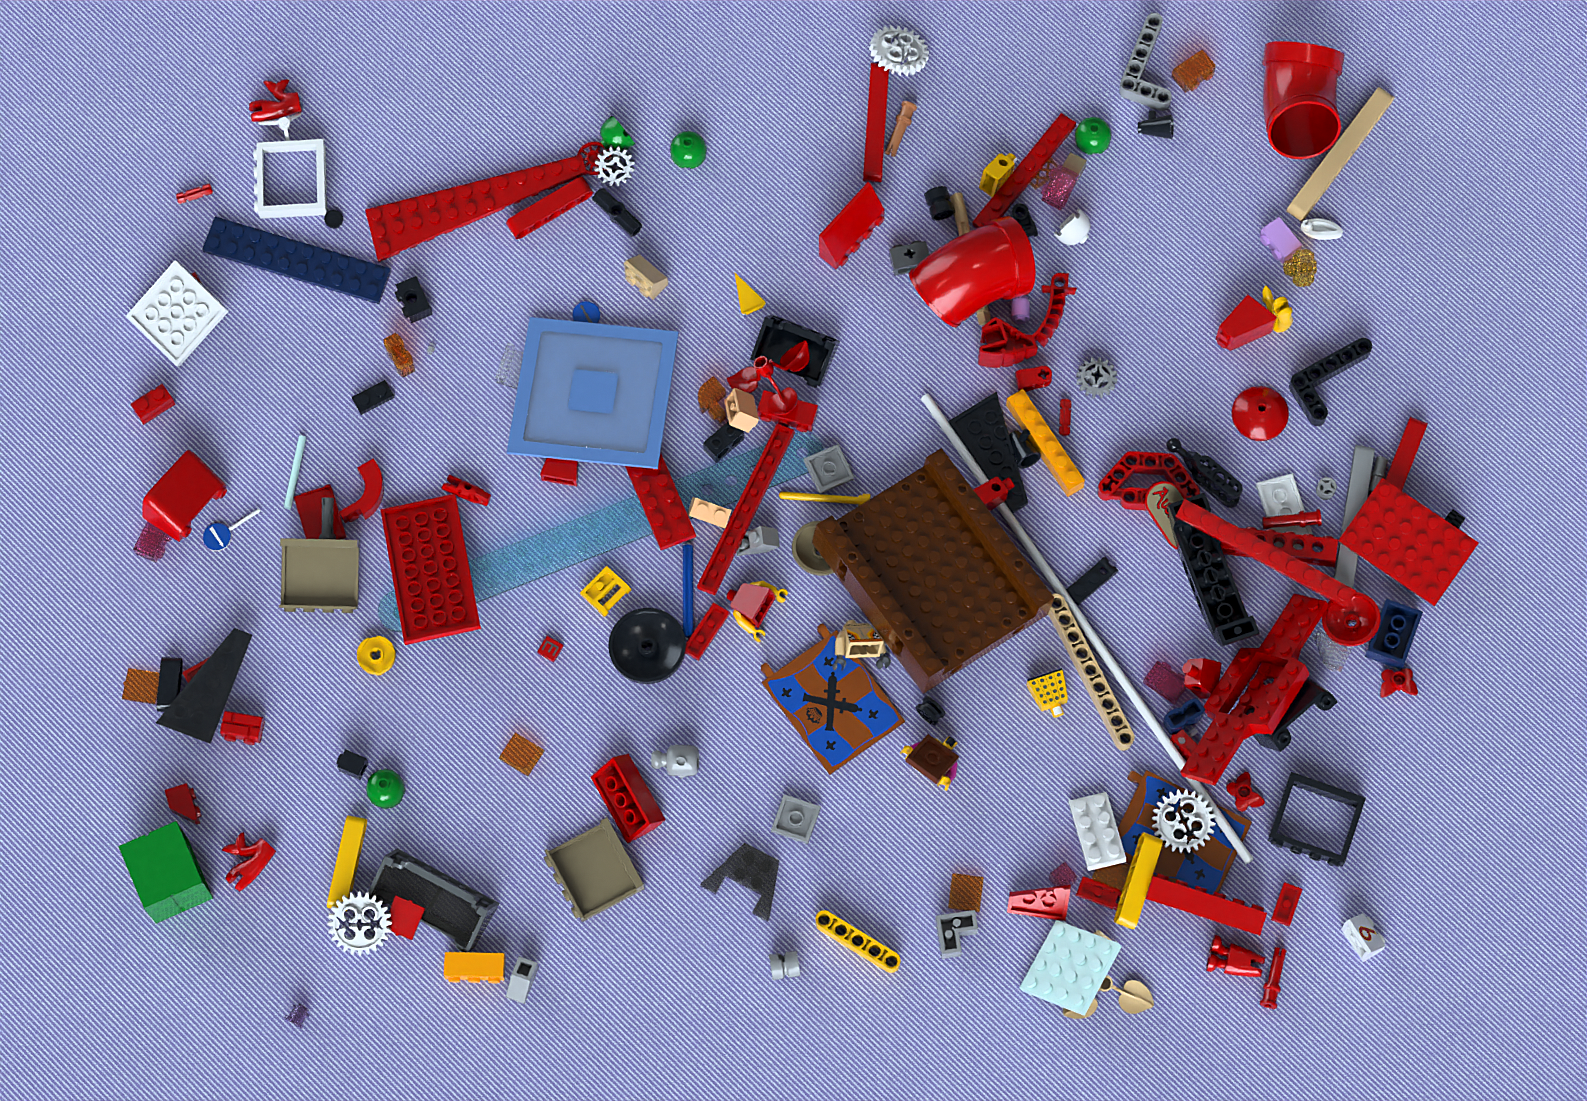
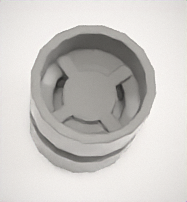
M797 951L785 952L784 956L780 953L769 955L773 980L784 979L785 975L789 978L800 976Z

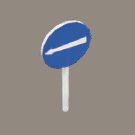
M260 509L253 511L229 528L221 523L209 525L203 533L205 546L213 551L225 549L231 541L230 531L259 513Z

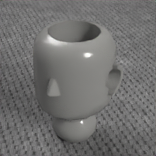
M671 745L667 749V753L657 750L652 752L651 766L655 769L666 767L667 773L670 776H679L680 779L686 776H694L699 769V750L693 745Z

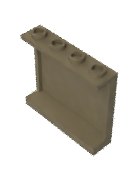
M280 538L282 566L281 605H279V608H284V612H296V608H303V612H315V609H322L324 613H334V609H342V613H353V609H358L360 540Z
M608 818L601 820V824L560 846L550 851L544 850L546 856L543 858L548 868L553 867L555 873L552 875L558 885L562 884L564 890L561 892L567 902L571 901L573 915L576 919L580 918L582 922L645 889Z

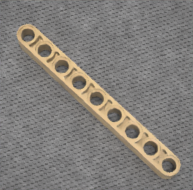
M1380 87L1376 89L1290 203L1286 212L1301 222L1307 217L1389 108L1395 98L1393 95Z
M1052 594L1054 596L1053 602H1057L1060 607L1055 608L1051 605L1048 615L1115 746L1119 750L1126 751L1134 742V733L1064 597L1060 594ZM1059 619H1066L1068 624H1062ZM1073 635L1077 640L1071 641L1068 636ZM1082 652L1086 657L1080 658L1076 653ZM1091 669L1094 671V674L1089 675L1085 670ZM1094 686L1102 687L1103 691L1097 692ZM1103 703H1109L1112 708H1104ZM1111 720H1118L1120 726L1113 725ZM1120 737H1127L1129 743H1123Z

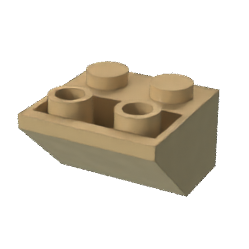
M637 255L624 262L626 281L632 286L636 285L640 293L646 298L649 296L654 300L668 285V278L643 256Z

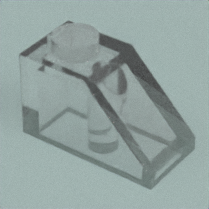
M1318 630L1314 640L1323 664L1332 671L1341 672L1353 647L1337 644L1326 633Z

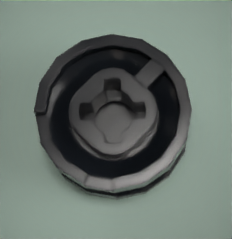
M925 696L922 699L923 702L918 704L915 709L923 719L930 724L933 722V726H935L939 722L938 719L943 718L946 713L935 700Z

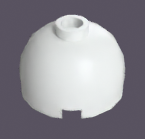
M1077 209V215L1073 212L1059 226L1062 229L1059 233L1054 232V236L1063 244L1075 245L1078 242L1083 244L1088 239L1089 235L1087 233L1090 230V221L1081 209Z

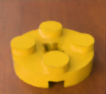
M369 637L364 639L358 646V663L369 674L383 675L395 663L396 652L392 643L385 637ZM380 651L381 657L374 660L372 653Z

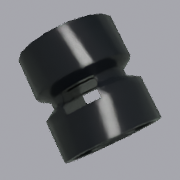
M935 187L924 194L926 203L930 206L929 210L932 220H943L955 213L953 204L949 200L950 195L947 187Z

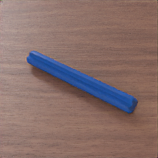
M683 545V632L685 637H691L693 634L692 545Z

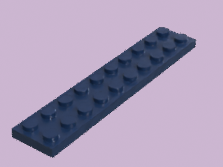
M216 216L202 248L204 253L375 304L380 303L391 274V268Z

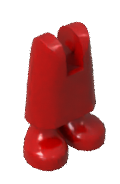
M1214 935L1209 950L1210 955L1207 959L1206 971L1213 972L1216 968H1223L1225 974L1244 977L1262 976L1263 970L1252 967L1250 964L1251 962L1264 964V956L1233 943H1230L1228 948L1222 944L1220 936ZM1216 955L1226 956L1227 959H1221Z

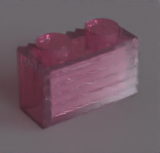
M1062 165L1056 168L1053 167L1048 176L1051 180L1049 184L1044 185L1041 191L1043 195L1041 201L1048 203V205L1058 210H1062L1080 175Z
M147 521L133 550L136 555L156 563L158 558L161 559L164 556V547L167 541L170 542L172 540V537Z
M1157 661L1144 678L1143 683L1175 705L1187 689L1184 685L1185 676L1181 673L1176 674L1173 672L1171 666L1167 663Z

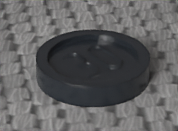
M337 210L328 211L324 217L325 224L332 229L340 227L343 223L342 214Z

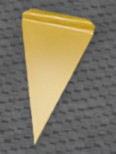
M735 273L742 315H748L765 307L766 302Z

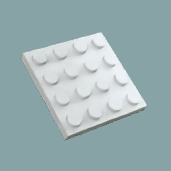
M175 260L126 317L176 366L180 367L228 313V310Z

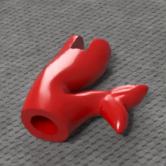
M289 79L281 80L277 84L272 81H263L267 89L280 102L256 100L249 103V110L254 111L250 115L252 122L270 121L302 112L298 92H284L290 81Z
M244 832L240 833L236 838L235 844L226 845L222 851L252 858L234 866L227 873L226 881L230 884L242 874L243 877L235 886L236 890L242 891L262 872L276 853V850L262 838L254 844L247 846Z

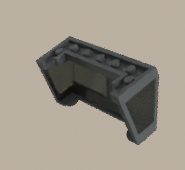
M398 848L384 856L368 891L369 898L376 894L375 901L382 899V904L392 905L397 895L408 901L413 900V903L426 908L421 922L454 939L456 948L463 952H469L475 948L499 905V902Z

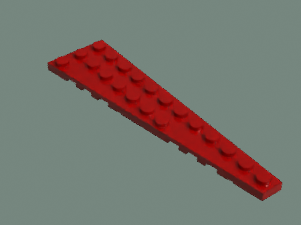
M582 155L365 209L378 263L400 254L403 250L412 249L424 241L433 240L438 235L452 232L456 228H461L499 212L504 207L520 203L525 198L534 197L544 190L553 189L560 184L587 174Z

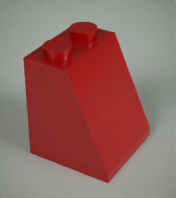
M1247 294L1221 323L1215 340H1217L1220 347L1227 348L1229 351L1270 334L1274 329L1277 317Z

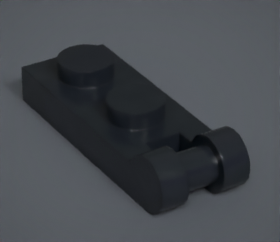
M1105 556L1068 587L1066 591L1079 606L1119 570L1115 566L1112 567ZM1102 568L1107 571L1105 575H1102L1100 572Z

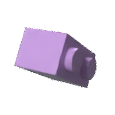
M1280 217L1261 229V242L1264 246H1268L1271 249L1273 257L1276 260H1280L1282 264L1301 251V242Z

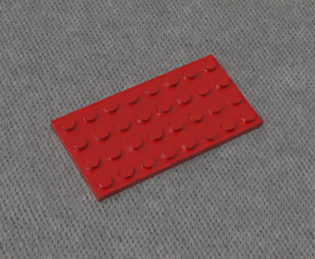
M456 494L380 509L404 644L409 645L481 629Z

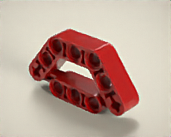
M1139 451L1125 453L1100 481L1097 491L1098 497L1102 500H1120V504L1124 509L1144 511L1147 510L1144 506L1143 498L1148 488H1122L1133 474L1163 475L1168 482L1175 484L1180 489L1185 498L1192 497V494L1194 496L1200 494L1198 486L1175 455ZM1132 459L1135 461V464L1129 465L1126 461ZM1150 460L1154 462L1155 465L1148 466L1145 462ZM1171 462L1174 466L1168 468L1164 463ZM1120 473L1123 475V478L1117 479L1114 474ZM1181 477L1184 479V482L1179 483L1175 478ZM1110 486V491H1103V488L1107 489ZM1129 495L1132 496L1134 500L1127 501L1124 497Z

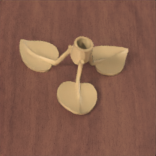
M1097 930L1096 932L1093 933V934H1096V935H1098V936H1101V937H1104V938H1106V939L1111 940L1109 937H1107L1105 934H1103L1100 930ZM1106 975L1099 988L1103 992L1114 989L1122 993L1119 997V1005L1122 1010L1130 1014H1137L1154 1006L1153 997L1148 988L1136 980L1127 981L1122 990L1113 985L1112 979ZM1094 998L1085 1016L1063 1008V1015L1073 1019L1089 1017L1096 1011L1098 1003Z

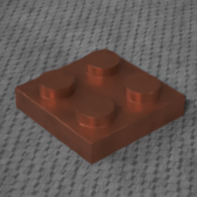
M927 734L907 756L905 762L937 784L957 762L959 756Z

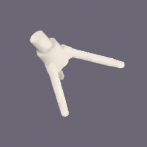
M299 112L289 118L282 117L276 121H261L258 124L279 125V128L284 130L286 141H290L288 133L290 122L302 114Z

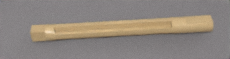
M955 193L950 196V200L955 210L954 218L958 233L961 236L969 232L970 227L963 194ZM988 305L976 312L979 325L984 326L991 320Z

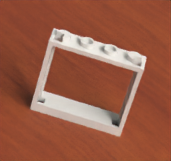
M324 139L256 143L257 149L253 150L254 161H257V166L254 167V177L257 178V184H254V193L257 195L258 201L254 202V207L260 219L325 215L327 213L326 146ZM316 150L317 203L264 206L263 153Z

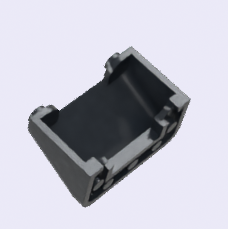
M769 315L764 318L750 360L755 361L756 358L765 356L768 360L772 359L773 362L781 365L780 360L782 356L792 347L806 340L810 353L809 363L800 371L792 372L788 369L787 372L803 377L807 381V385L817 388V386H822L840 341L783 318Z
M1308 677L1272 734H1254L1253 736L1260 746L1281 752L1291 742V734L1287 727L1313 704L1320 710L1326 711L1338 702L1329 691ZM1249 708L1246 710L1245 714L1248 715L1250 713H1253L1255 709Z

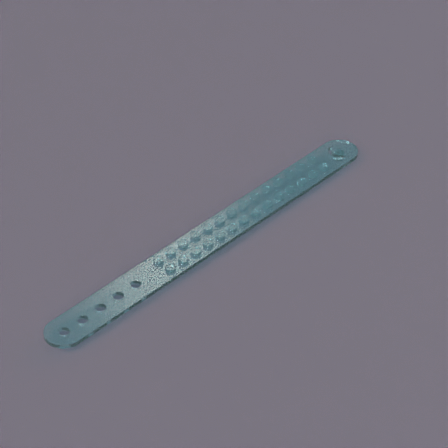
M806 432L794 434L783 456L785 463L782 467H778L768 489L809 473L803 461L804 458L798 457L796 452L799 448H805L808 451L806 457L823 451L822 443L816 436ZM766 445L674 480L673 482L686 512L689 509L692 497L721 507L739 501L751 477L749 469L757 465ZM728 476H734L737 479V483L729 486L725 483V479ZM705 485L712 486L713 493L704 495L701 491L702 487ZM637 495L470 560L469 567L476 603L652 535V529ZM393 590L381 599L378 606V616L381 623L387 629L394 632H402L395 590Z

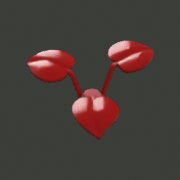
M805 340L788 350L780 360L781 365L773 362L772 359L768 360L765 356H760L755 359L754 367H746L726 379L732 389L737 388L744 392L752 393L757 389V381L761 380V376L768 378L778 393L769 399L768 409L772 414L786 415L796 407L798 396L791 387H787L782 391L779 389L771 377L774 370L773 366L784 371L788 369L792 372L802 370L810 360L808 343Z

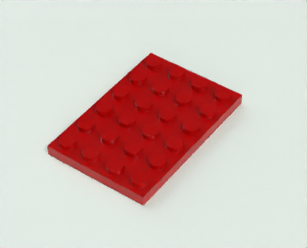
M1384 478L1377 484L1338 540L1342 545L1434 607L1479 544V542Z

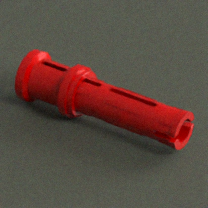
M1317 509L1313 512L1300 511L1298 514L1262 517L1263 529L1289 526L1305 528L1307 525L1322 526L1321 511Z
M1279 947L1274 948L1268 982L1263 985L1264 995L1259 1003L1261 1006L1270 1009H1276L1278 1006L1276 1000L1278 993L1281 992L1279 982L1287 950L1282 948L1279 956Z

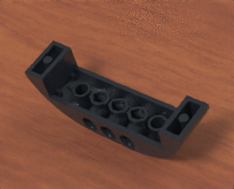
M1205 493L1186 498V500L1211 512ZM1183 500L1168 504L1171 529L1179 557L1201 614L1214 639L1219 645L1226 646L1259 635L1260 632L1253 615L1249 617L1247 615L1219 541L1175 517Z

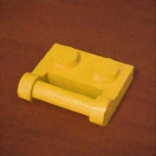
M606 566L580 592V595L605 617L609 613L608 611L625 594L631 591V588ZM618 585L620 589L602 606L599 602Z

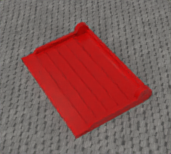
M331 484L294 496L306 539H319L320 534H322L321 498H334V534L338 540L346 538Z

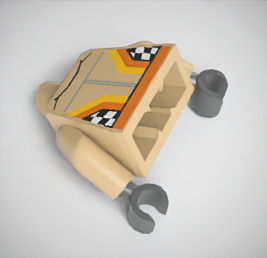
M849 620L843 625L842 631L838 633L835 640V655L837 659L832 666L834 670L837 669V663L842 666L841 671L846 666V660L843 656L845 658L880 657L876 662L878 669L883 667V663L885 668H887L891 660L888 656H885L887 651L883 638L870 624L856 623L854 620Z

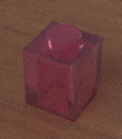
M1064 862L1049 874L1048 879L1054 886L1073 885L1077 881V875Z

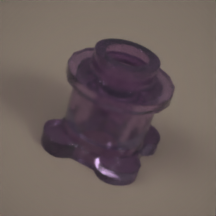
M299 1003L297 1006L293 1005L292 1007L294 1008L289 1016L285 1015L284 1018L302 1029V1023L310 1014L307 1013L309 1009Z

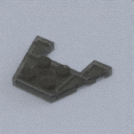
M744 843L719 868L713 871L700 884V887L716 895L726 877L761 895L752 914L768 922L780 861Z

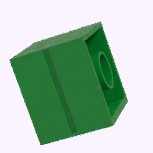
M177 821L149 832L147 836H140L118 846L143 908L156 924L213 899L190 841Z

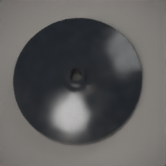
M640 608L625 614L618 620L611 631L608 648L611 661L622 676L635 683L654 684L666 680L679 669L686 653V639L682 627L673 616L656 608Z

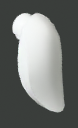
M1325 219L1304 220L1301 224L1303 233L1313 239H1337L1343 233V230L1337 224Z

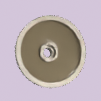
M812 521L803 525L794 535L792 541L793 557L799 567L810 574L819 576L833 574V570L822 555L816 554L818 550L813 545L812 540L816 525L821 521Z

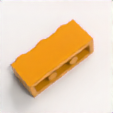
M445 952L444 977L448 979V982L458 983L460 980H468L470 983H480V980H488V983H500V980L505 981V954Z

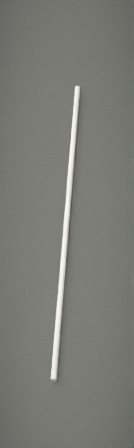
M929 393L925 394L921 400L978 482L982 485L989 481ZM1003 502L997 506L999 512L1057 594L1064 597L1082 631L1181 771L1186 763L1182 755L1006 503ZM1186 778L1198 797L1203 795L1201 801H1209L1206 807H1213V810L1209 813L1215 815L1214 820L1244 863H1250L1254 858L1200 781Z

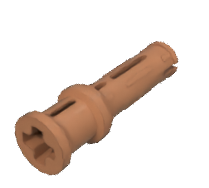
M902 101L901 111L895 118L896 126L885 150L887 155H890L891 152L892 157L896 156L907 126L911 125L912 115L917 110V106L908 101Z

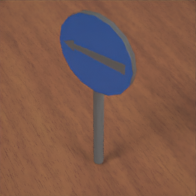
M585 301L575 306L572 318L576 322L598 324L600 311L595 304Z

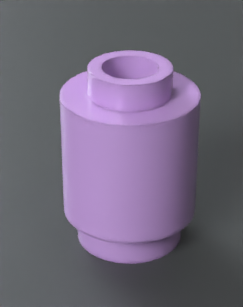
M1025 295L1013 298L1011 301V320L1016 324H1024L1030 319V301Z

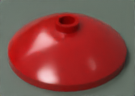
M1255 386L1244 390L1237 396L1232 406V421L1236 429L1243 436L1255 441H1267L1277 437L1285 429L1289 418V410L1284 398L1275 390L1264 386ZM1263 407L1265 411H1259L1258 408Z
M1355 592L1347 608L1331 600L1327 603L1328 608L1322 616V625L1327 636L1335 643L1343 646H1358L1368 642L1377 633L1381 622L1380 611L1375 601L1369 596ZM1352 622L1356 623L1355 626H1349V624Z

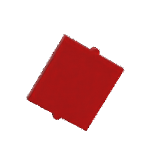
M396 895L389 910L391 916L387 918V920L392 921V924L386 927H389L396 936L401 935L413 940L426 908L413 903V900L408 901Z

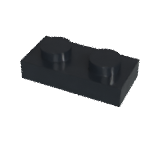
M384 380L351 398L360 415L393 399L394 395Z

